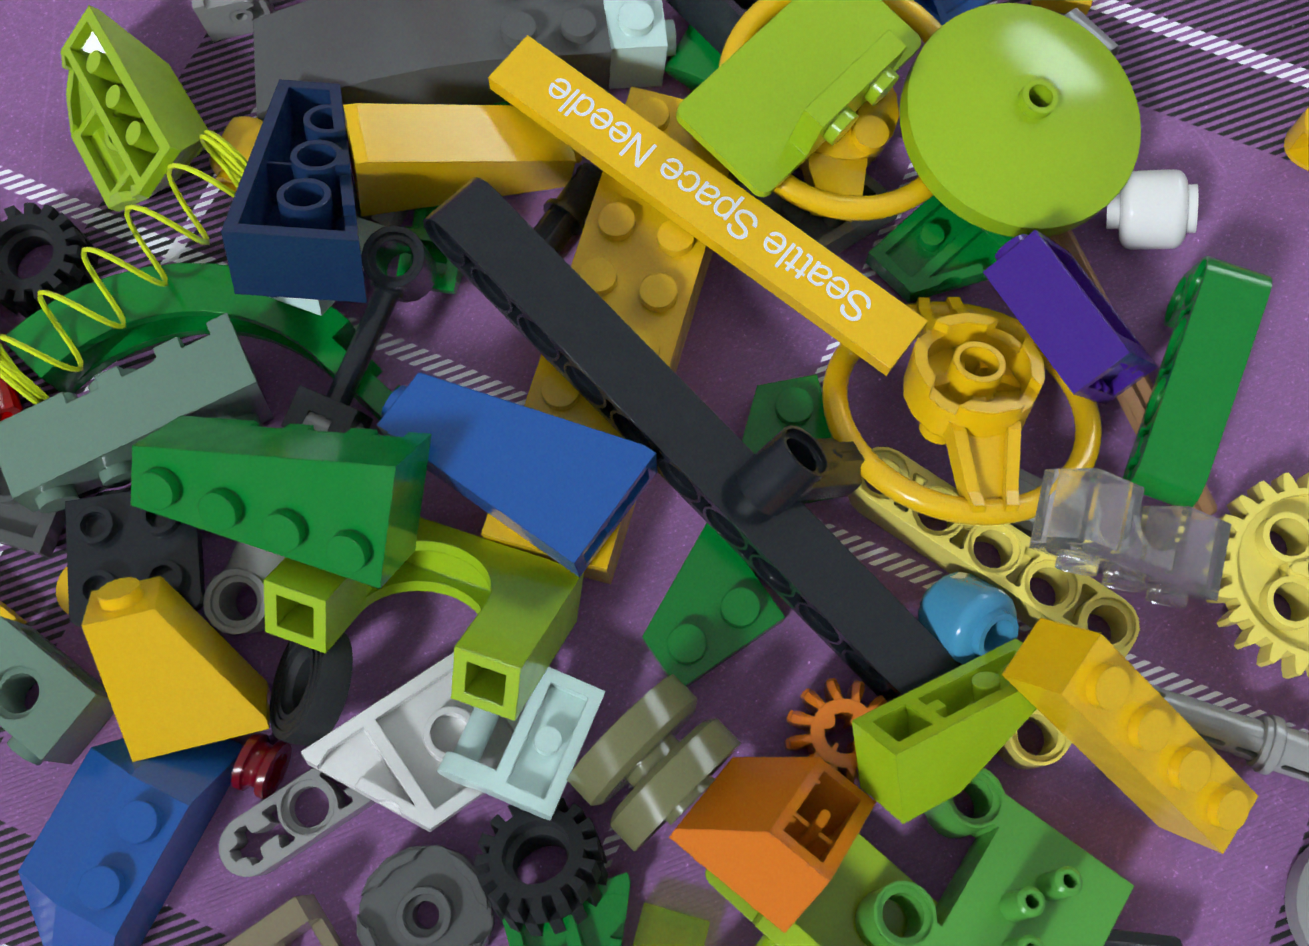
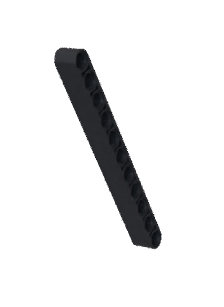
M473 177L423 220L428 236L453 265L624 439L645 445L656 453L658 473L877 696H883L888 703L961 666L959 662L952 658L946 648L801 501L795 502L778 516H769L756 509L747 500L739 487L737 473L755 454L491 185L481 178Z

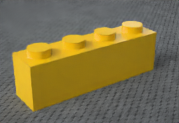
M1040 618L1002 673V676L1155 824L1162 829L1224 854L1238 829L1247 820L1249 811L1259 796L1101 633Z

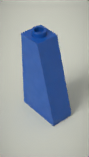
M418 372L408 386L402 385L398 387L388 397L381 412L382 419L377 424L385 436L403 437L408 432L431 433L427 464L429 472L578 577L583 574L658 472L656 453L645 445Z

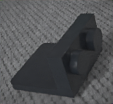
M128 490L103 491L96 494L95 497L65 501L69 618L74 625L82 628L81 625L91 591L99 590L103 585L125 577L137 578L140 581L162 576L196 611L203 607L205 579L202 531L200 528L131 506V491Z

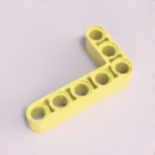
M875 447L872 449L886 464L910 480L930 489L958 496L956 488L900 451L890 447ZM862 476V484L853 493L848 495L851 505L860 514L948 573H970L1003 590L1014 602L1017 619L1033 629L1038 620L1044 618L1089 630L1087 622L1089 614H1095L1102 617L1108 623L1111 629L1110 643L1125 658L1136 642L1140 626L1139 617L1132 605L1011 524L968 525L947 521V529L934 531L927 528L921 522L918 512L895 502L884 494L871 491L866 486ZM975 542L989 543L998 550L1001 558L999 568H989L977 560L974 554ZM1031 578L1046 580L1053 587L1055 592V603L1053 606L1044 605L1033 597L1030 590ZM1036 709L1027 720L1034 722L1042 731L1044 745L1038 755L1027 752L1019 743L1017 731L997 752L1010 766L1017 769H1033L1058 761L1067 752L1072 742Z

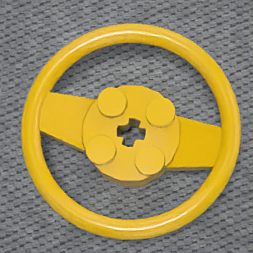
M792 0L756 1L733 27L724 45L719 67ZM882 0L920 36L924 43L942 26L932 14L914 0ZM892 87L874 106L866 101L855 112L859 116L856 122L836 144L832 146L825 141L798 167L803 172L805 182L791 174L773 193L800 209L810 212V215L824 216L847 222L888 218L913 209L930 199L933 194L920 177L896 190L863 196L866 168L877 159L892 138L899 118L897 94Z
M918 297L916 303L906 304L928 320V322L917 336L918 339L914 344L904 374L903 397L912 415L920 422L919 430L922 436L934 444L947 445L958 496L942 493L910 480L886 464L873 452L859 433L853 421L848 402L850 376L860 357L841 343L831 356L823 380L822 399L824 415L832 437L838 442H854L865 459L861 466V476L882 494L913 511L936 519L968 525H1002L1029 520L1057 508L1071 498L1085 483L1096 464L1102 436L1101 416L1097 402L1074 395L1019 320L986 307L962 303L960 297H947L946 301H930V297ZM1045 368L1060 385L1071 406L1075 425L1074 444L1067 462L1053 478L1031 491L1019 494L1021 431L1045 381Z

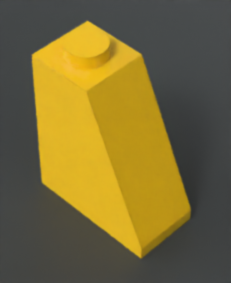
M162 576L140 581L133 577L120 578L103 585L99 590L91 591L81 626L132 762L269 729L271 692L268 682Z

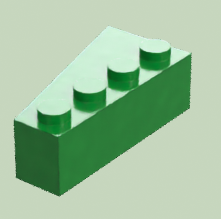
M180 415L132 445L131 506L380 589L415 552L432 434L408 432L403 437L378 435V431L375 429L351 428L346 433L315 431L314 425L290 423L284 428L260 427L257 421Z

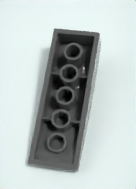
M306 0L253 19L257 117L261 120L265 118L279 79L340 84L343 105L354 103L494 105V103L505 102V99L490 89L488 77L527 35L609 93L611 46L603 0Z

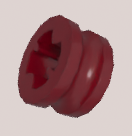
M261 732L254 733L246 741L235 762L231 778L232 787L245 791L252 786L255 796L261 799H266L277 790L287 771L292 753L291 744L279 740L272 745L270 744L269 735Z

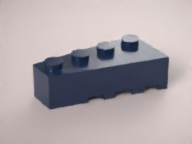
M279 79L221 230L235 294L367 303L340 84Z

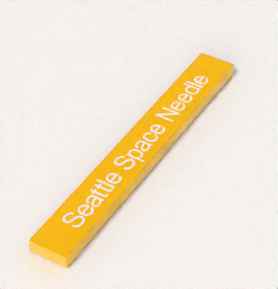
M527 35L488 77L492 91L885 376L889 374L927 324L928 320Z

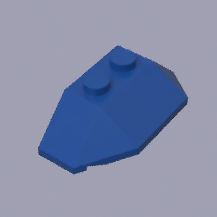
M124 738L90 748L18 870L43 946H141L230 787L234 765L244 746L243 744L230 738L132 762Z

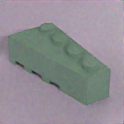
M225 313L206 322L210 335L184 346L182 339L175 337L154 347L153 350L156 358L152 363L139 369H123L115 366L94 376L95 379L88 386L89 393L79 398L74 393L61 392L0 421V467L12 498L32 512L39 510L41 513H52L65 509V501L79 499V494L102 485L104 488L111 489L130 484L132 445L180 415L257 421L260 427H263L262 423L274 419L250 360L228 314Z

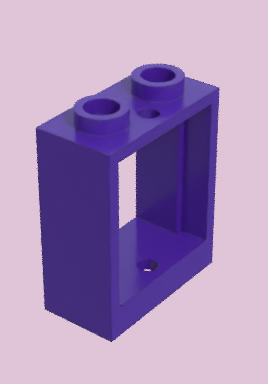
M1034 230L1029 235H1018L1005 243L995 254L996 262L983 271L987 279L1074 395L1106 405L1159 367L1072 254L1037 230Z

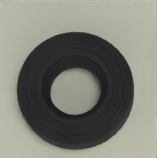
M343 633L326 654L289 641L277 667L271 691L270 724L275 737L288 743L310 746L332 732L343 711L352 677L353 652L347 634Z

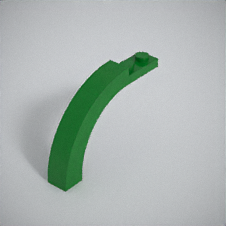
M175 263L161 265L168 277V286H157L130 271L101 279L126 318V328L123 329L107 326L58 300H54L47 305L79 351L83 360V371L71 372L63 370L3 341L40 378L60 392L75 393L96 374L138 350L171 340L175 337L210 334L206 322L225 313L228 314L238 336L256 338L291 350L314 363L332 379H334L356 330L350 320L332 306L320 316L267 296L235 294L229 266ZM154 266L139 269L163 281ZM95 282L64 295V297L121 324L114 309ZM43 309L26 318L7 334V336L25 343L58 361L74 367L78 366L73 353L50 322ZM371 359L354 399L380 421L382 419L381 412L386 400L401 385H398L393 391L388 389L377 379L383 371Z

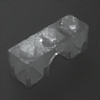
M1099 468L1045 469L1029 548L1056 557L1055 568L1085 576H1097L1098 573L1103 574L1102 585L1136 593H1142L1143 590H1147L1145 600L1158 605L1187 608L1189 598L1218 601L1231 529L1230 523L1190 506H1141L1144 487Z

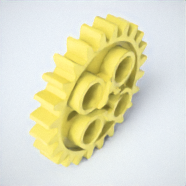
M1288 472L1272 480L1271 486L1264 480L1247 490L1248 497L1240 495L1227 504L1231 515L1225 514L1212 524V527L1223 537L1214 538L1203 546V550L1218 558L1219 562L1202 569L1201 576L1219 581L1220 589L1210 593L1205 599L1206 602L1226 604L1229 611L1221 616L1216 623L1218 627H1228L1234 624L1239 626L1242 632L1234 644L1237 650L1256 643L1260 646L1256 665L1264 667L1275 663L1281 658L1283 678L1290 679L1300 676L1305 670L1309 678V472L1298 478L1296 482ZM1270 531L1276 532L1283 538L1287 547L1286 555L1277 551L1272 545L1269 536ZM1274 593H1278L1288 602L1291 609L1290 620L1281 616L1276 610L1273 601Z

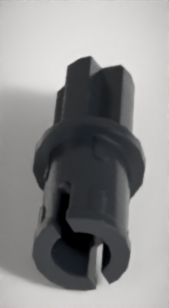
M583 163V165L580 164L576 173L557 198H549L543 205L545 214L533 228L558 254L573 235L582 234L585 225L584 220L589 214L602 175V171L592 164Z

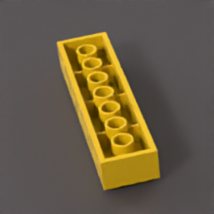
M631 86L625 105L733 182L735 181L736 177L678 123L676 112L679 104L684 99ZM603 171L571 267L676 373L713 250ZM541 354L524 406L623 438ZM636 502L586 568L583 577L611 585ZM489 513L487 514L481 532L483 538L555 561Z

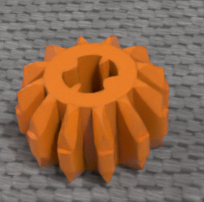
M827 679L824 683L826 703L815 691L807 688L802 692L800 698L812 715L798 710L789 711L786 722L793 727L805 730V734L787 738L784 741L785 749L787 751H797L807 748L808 757H821L859 788L854 741L847 745V753H839L836 751L839 744L835 743L830 747L826 741L825 733L835 726V719L844 720L843 728L846 729L850 725L852 726V720L886 704L887 700L880 695L870 701L867 706L861 704L860 701L865 691V684L858 680L852 683L848 689L846 699L842 698L841 688L837 679Z

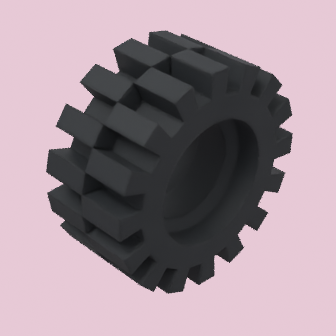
M34 202L24 203V214L14 205L4 209L8 219L3 222L0 220V303L16 315L20 313L25 318H28L42 309L38 302L39 290H49L64 296L82 287L83 281L94 282L81 258L82 248L94 246L62 212L59 213L54 207L46 204L41 209ZM44 245L53 246V256L45 269L30 278H18L19 265L30 251ZM87 252L91 265H98L97 255ZM43 295V298L47 305L56 300L54 298Z
M562 797L559 799L551 821L509 805L508 808L512 818L505 821L497 814L489 822L495 836L482 832L478 841L483 854L475 855V867L480 875L477 876V879L496 914L501 920L505 918L510 928L520 933L525 924L531 936H543L544 923L549 922L555 935L565 932L567 930L563 918L572 914L577 924L581 923L588 917L582 904L587 901L597 907L602 898L598 885H607L608 872L604 864L608 862L595 826L590 817L586 819L583 809L577 804L573 803L568 809L565 799ZM547 846H559L567 852L565 866L550 880L539 884H525L518 879L520 864L533 851Z

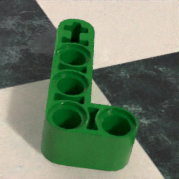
M1205 256L1180 279L1170 298L1164 316V326L1173 328L1124 471L1123 488L1188 511L1199 500L1208 480L1271 292V276L1217 258Z

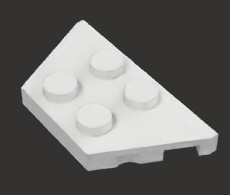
M454 652L302 750V756L307 764L429 832L484 795L485 793L477 789L455 783L437 772L447 751L454 752L474 709V706L451 699ZM525 706L515 721L502 716L499 717L479 763L497 770Z

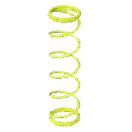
M204 130V134H199L201 144L225 170L235 187L238 188L248 161L219 134L212 130ZM181 163L168 164L167 178L169 185L202 238L151 209L139 205L125 206L124 216L128 227L163 281L150 276L101 249L94 247L82 248L81 258L86 269L114 309L121 324L113 322L58 293L49 290L38 291V302L73 353L78 363L77 367L58 361L10 336L0 334V340L8 342L63 370L71 372L83 371V360L79 351L47 306L43 295L54 298L107 326L116 329L126 328V318L122 310L89 262L87 252L102 256L157 286H168V277L137 231L131 219L130 210L143 212L199 244L210 245L208 234L174 182L172 170L179 168L197 175L233 198L236 192L213 177L189 165ZM0 343V378L35 405L48 399L49 396L18 369Z

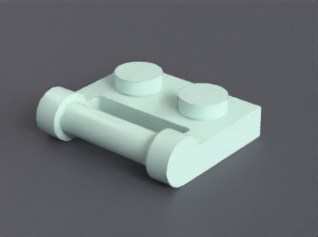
M548 667L528 699L497 770L481 764L479 761L500 716L474 707L454 752L447 751L437 772L455 783L477 789L551 821L567 783L566 779L574 767L606 691Z

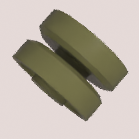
M674 674L664 678L628 709L590 748L566 779L591 806L605 804L628 783L634 787L612 813L610 823L611 828L634 852L644 845L666 822L672 825L716 780L712 775L741 745V742L717 718L703 721L681 741L675 737L694 715L697 697Z

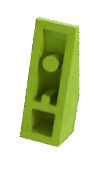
M1015 638L852 720L860 788L903 824L961 793L1037 709L1002 676V673L1023 643Z

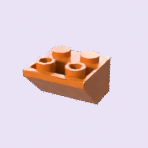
M732 757L669 838L749 903L753 909L761 913L783 933H786L831 881L876 801L821 757Z

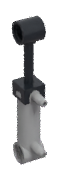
M396 225L382 227L372 233L364 243L361 254L362 266L371 280L370 286L374 289V292L327 395H322L299 385L281 427H285L290 423L314 425L315 431L346 433L351 428H370L373 418L350 407L351 402L397 301L404 303L418 301L429 293L435 284L437 276L436 263L419 237L408 228ZM403 253L413 254V263L408 272L397 277L388 276V264L395 256ZM237 542L225 570L215 576L206 588L203 604L205 614L210 623L221 632L230 634L265 632L264 579L285 557ZM246 585L251 586L257 596L256 609L248 618L240 614L236 603L238 593Z

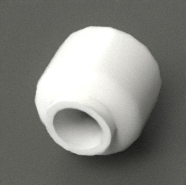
M1177 169L1132 171L1120 193L1107 205L1106 229H1119V241L1126 249L1177 248L1183 243L1186 233H1196L1198 184H1188L1186 175Z

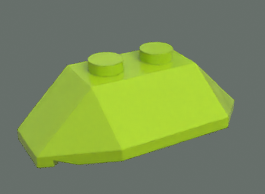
M89 5L60 50L62 68L69 70L66 100L71 138L108 209L120 212L125 209V206L135 205L167 187L169 185L167 178L168 164L181 163L189 165L193 158H196L203 149L199 134H204V130H208L170 65L101 10ZM179 168L172 170L174 182L182 176L185 170Z

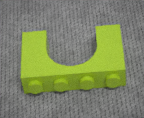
M420 517L415 552L380 589L285 557L264 579L265 632L326 654L357 616L367 606L383 597L407 591H428L451 596L464 602L478 614L454 646L451 699L515 721L577 622L584 572L578 577L558 562Z

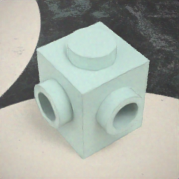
M603 0L611 46L609 89L631 88V86H662L666 56L675 55L676 52L675 23L673 19L664 20L662 0Z

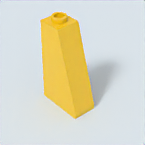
M375 103L343 105L350 163L361 217L441 205L473 177L486 181L501 196L565 187L572 178L575 164L582 162L581 154L513 105Z

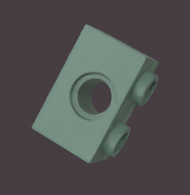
M1 616L0 726L12 735L7 741V745L17 755L35 765H41L44 761L72 765L114 714L105 687L33 627ZM35 683H38V699L34 706L27 711L25 706L26 694Z

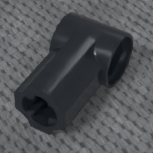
M789 425L784 427L739 469L737 480L742 493L756 509L769 516H778L797 501L847 497L862 484L861 466L865 459L854 442H838L834 438L815 439L800 427Z

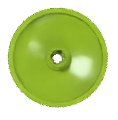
M997 3L980 6L955 16L943 24L925 43L908 71L901 93L900 127L903 142L910 161L922 182L945 207L957 216L977 227L1000 235L1016 237L1021 234L1029 235L1034 230H1037L1048 237L1067 232L1084 224L1105 208L1120 193L1127 183L1138 157L1141 141L1140 113L1136 96L1125 71L1115 56L1095 35L1070 18L1042 7L1020 3Z

